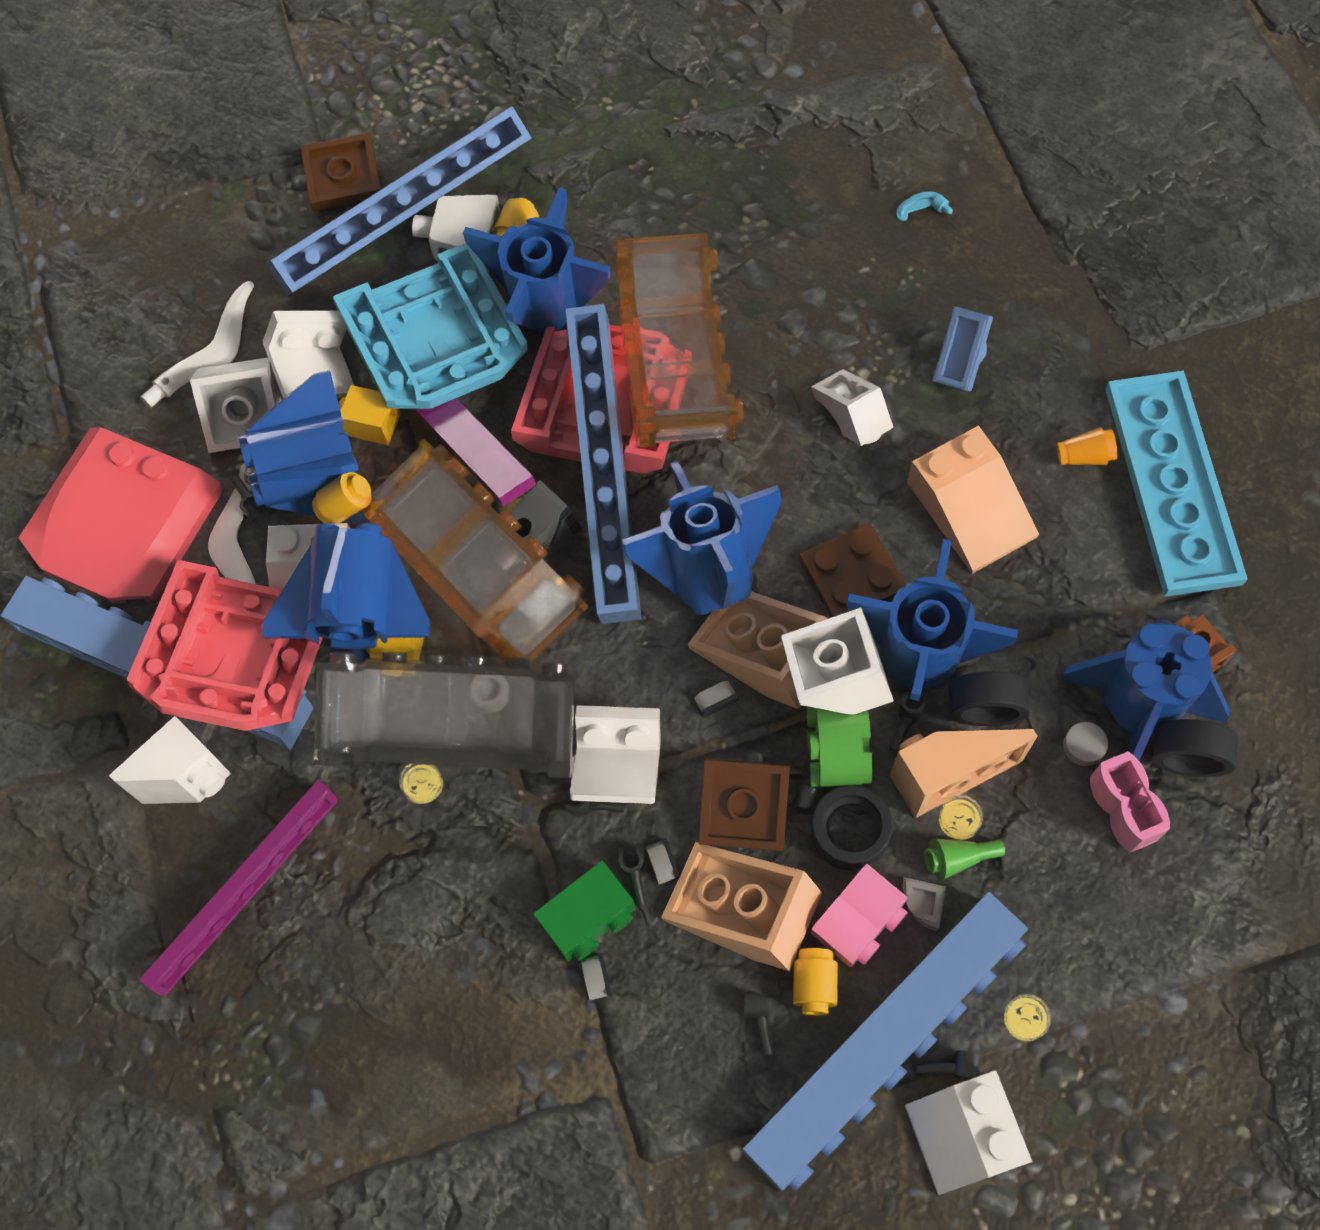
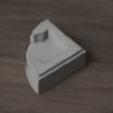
M903 877L901 892L908 897L905 902L907 910L921 925L938 931L946 886Z

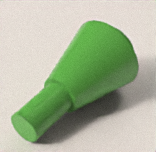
M932 838L929 848H926L924 851V859L928 871L931 874L934 873L938 880L943 881L979 863L980 860L1004 856L1005 846L1001 839L976 843Z

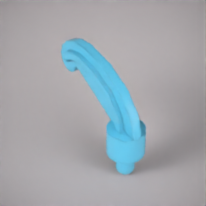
M922 192L911 196L900 204L897 209V219L902 222L906 221L908 213L932 206L939 213L944 211L946 214H952L953 210L948 206L949 201L941 194Z

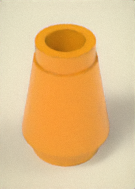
M1099 427L1063 442H1057L1060 465H1108V461L1117 460V446L1113 430H1103L1102 427Z

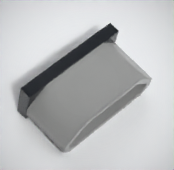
M722 681L700 692L694 699L705 718L737 702L738 695L734 692L729 681Z
M666 838L646 846V851L658 884L680 877Z
M603 953L582 959L581 964L589 1000L612 996Z

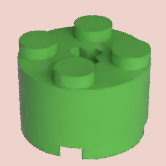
M806 706L808 728H815V730H807L808 755H810L811 760H817V762H810L811 787L872 783V752H870L869 745L871 731L868 710L850 715Z

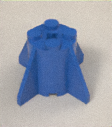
M558 188L546 218L534 217L526 219L527 224L521 225L518 228L514 224L507 229L502 237L465 227L463 232L466 244L506 290L508 306L505 310L506 319L533 331L545 332L546 328L555 326V332L565 330L567 328L566 309L585 306L609 281L611 276L610 266L576 257L573 240L568 236L565 229L567 193L566 189Z
M330 370L311 375L245 430V434L238 436L246 469L255 468L254 472L249 473V478L257 506L265 504V507L317 517L312 507V501L316 497L317 491L340 475L349 472L357 473V470H359L351 449L348 434L343 430L342 422L344 420ZM365 508L345 520L344 523L356 524L368 521Z
M679 462L670 463L678 493L668 501L669 508L665 513L662 511L660 527L622 540L626 556L679 596L683 603L689 605L696 614L705 615L713 610L723 609L748 599L751 595V583L753 580L752 567L782 502L780 489L776 485L737 499L732 492L725 489V494L713 492L712 486L708 485L691 487Z
M362 523L357 525L356 529L340 528L333 524H319L315 528V535L311 538V545L265 617L262 637L264 639L306 638L316 644H319V637L331 639L330 647L351 649L360 662H368L369 654L366 652V649L377 647V639L380 638L383 643H386L388 638L429 637L430 620L392 541L386 536L381 535L382 528L380 526Z
M943 539L934 576L915 579L914 583L907 585L904 589L902 587L896 592L892 603L850 593L847 600L846 608L849 611L862 608L872 636L880 646V658L884 665L885 674L898 683L909 687L910 699L919 701L922 689H938L943 687L947 680L955 674L960 663L1010 646L1015 643L1018 634L1016 629L975 621V612L971 601L969 604L967 598L962 594V589L956 583L944 579L952 540Z
M1157 618L1154 624L1145 625L1130 640L1124 650L1067 666L1062 674L1061 680L1102 690V702L1105 709H1109L1115 718L1114 722L1120 728L1131 733L1128 752L1139 761L1150 736H1154L1156 727L1161 723L1179 720L1185 713L1225 723L1230 716V708L1212 673L1207 641L1203 637L1194 635L1191 631L1166 619Z

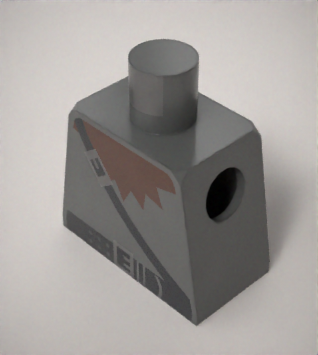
M539 480L499 525L498 530L508 542L492 559L507 574L523 559L527 560L535 569L539 568L582 530V527L569 507Z

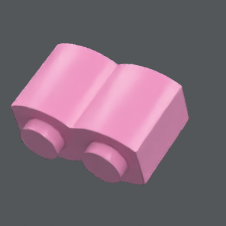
M1125 752L1100 763L1090 776V787L1096 802L1105 812L1110 814V825L1116 840L1129 853L1157 842L1170 829V820L1161 800L1149 790L1148 777L1142 764L1130 752Z
M866 864L811 929V935L828 950H832L833 954L849 968L857 961L865 965L880 947V944L875 941L877 936L885 927L890 932H893L908 912L902 906L908 897L871 866Z

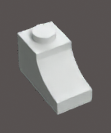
M844 369L811 386L816 400L831 413L839 425L843 436L861 446L873 443L881 437V434L893 428L880 387Z

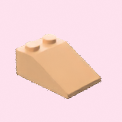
M979 425L912 461L907 481L908 485L947 540H952V547L972 574L1038 537L1039 533L1001 455Z
M751 591L748 599L723 609L713 610L688 643V646L695 653L764 696L798 709L801 704L797 697L781 635L827 620V617Z
M1033 729L934 732L925 738L921 734H917L905 740L899 746L900 751H898L890 777L913 816L917 818L1021 763L1038 736Z
M695 842L661 918L665 922L749 959L790 971L822 892L805 871L709 845H700L698 842Z

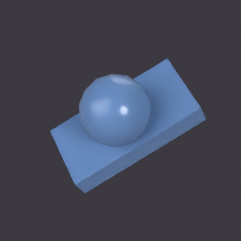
M953 307L932 381L964 391H972L979 364L987 354L986 340L993 316L961 307Z

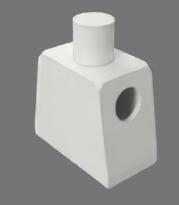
M442 196L437 201L434 217L414 216L412 224L413 236L429 238L433 258L438 261L437 254L466 243L463 236L465 227L493 234L492 230L501 213L498 196Z

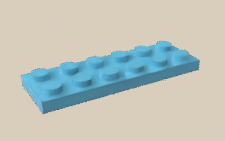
M1184 371L1108 381L1105 388L1164 597L1242 586L1248 578Z

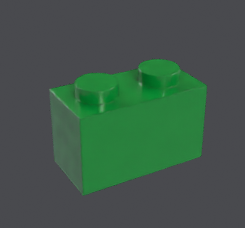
M601 861L534 912L533 915L565 960L569 962L574 957L582 960L591 954L599 946L596 940L609 930L614 934L623 929L633 919L631 913L636 908L634 900L606 864Z

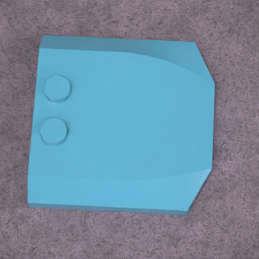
M466 243L437 254V264L371 290L367 282L333 296L334 304L387 408L432 409L501 380L528 350L527 341L518 325L506 319L505 310L507 305L485 265Z

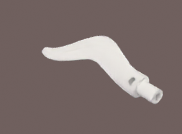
M251 281L242 284L232 294L222 314L212 342L204 349L175 364L152 381L153 386L140 396L141 400L149 408H152L164 396L170 397L180 387L190 382L197 369L230 364L234 360L240 345L245 304L254 288V284Z
M244 463L240 466L239 476L248 490L252 491L249 473L252 470L251 468L246 469ZM235 488L212 529L208 541V550L212 561L225 578L256 584L238 543V531L244 513L239 506L242 500L241 495Z

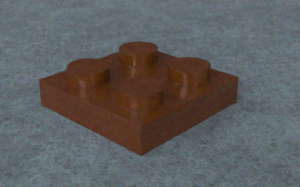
M370 132L300 146L309 202L313 212L361 203L382 190Z
M871 523L806 550L799 555V561L830 618L849 612L846 608L849 593L889 602L894 599L897 591L902 587L903 589L906 587Z
M705 758L699 844L784 851L790 765Z

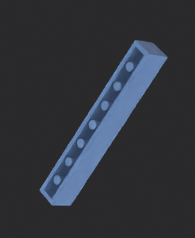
M511 106L270 260L266 265L286 295L289 296L509 154L532 137Z
M605 304L566 309L597 615L602 624L641 620L636 563L626 556L622 544L623 539L629 538L633 534L609 319Z
M25 576L0 617L17 632L127 679L151 622L145 621L143 625L131 621L132 616L119 608L111 606L109 610L98 607L99 603L84 593L77 592L73 596L64 592L65 588L51 579L44 577L40 582ZM306 690L303 691L293 721L247 730V732L291 750L314 709L305 696Z
M988 892L743 1148V1154L780 1192L788 1185L795 1192L814 1172L808 1166L809 1162L819 1152L827 1158L845 1139L839 1132L840 1129L851 1118L859 1124L876 1106L870 1099L871 1096L882 1085L890 1091L907 1073L901 1066L902 1063L912 1053L920 1059L937 1041L931 1034L942 1021L950 1027L967 1009L961 1002L972 989L980 995L997 977L991 971L995 964L1001 958L1009 964L1026 946L1020 938L1029 928Z

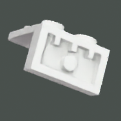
M273 311L263 339V345L283 399L314 373L327 370L331 372L337 398H346L350 385H354L340 349L347 328L338 311Z
M577 705L575 713L577 750L570 787V799L573 801L654 803L661 746L660 709Z

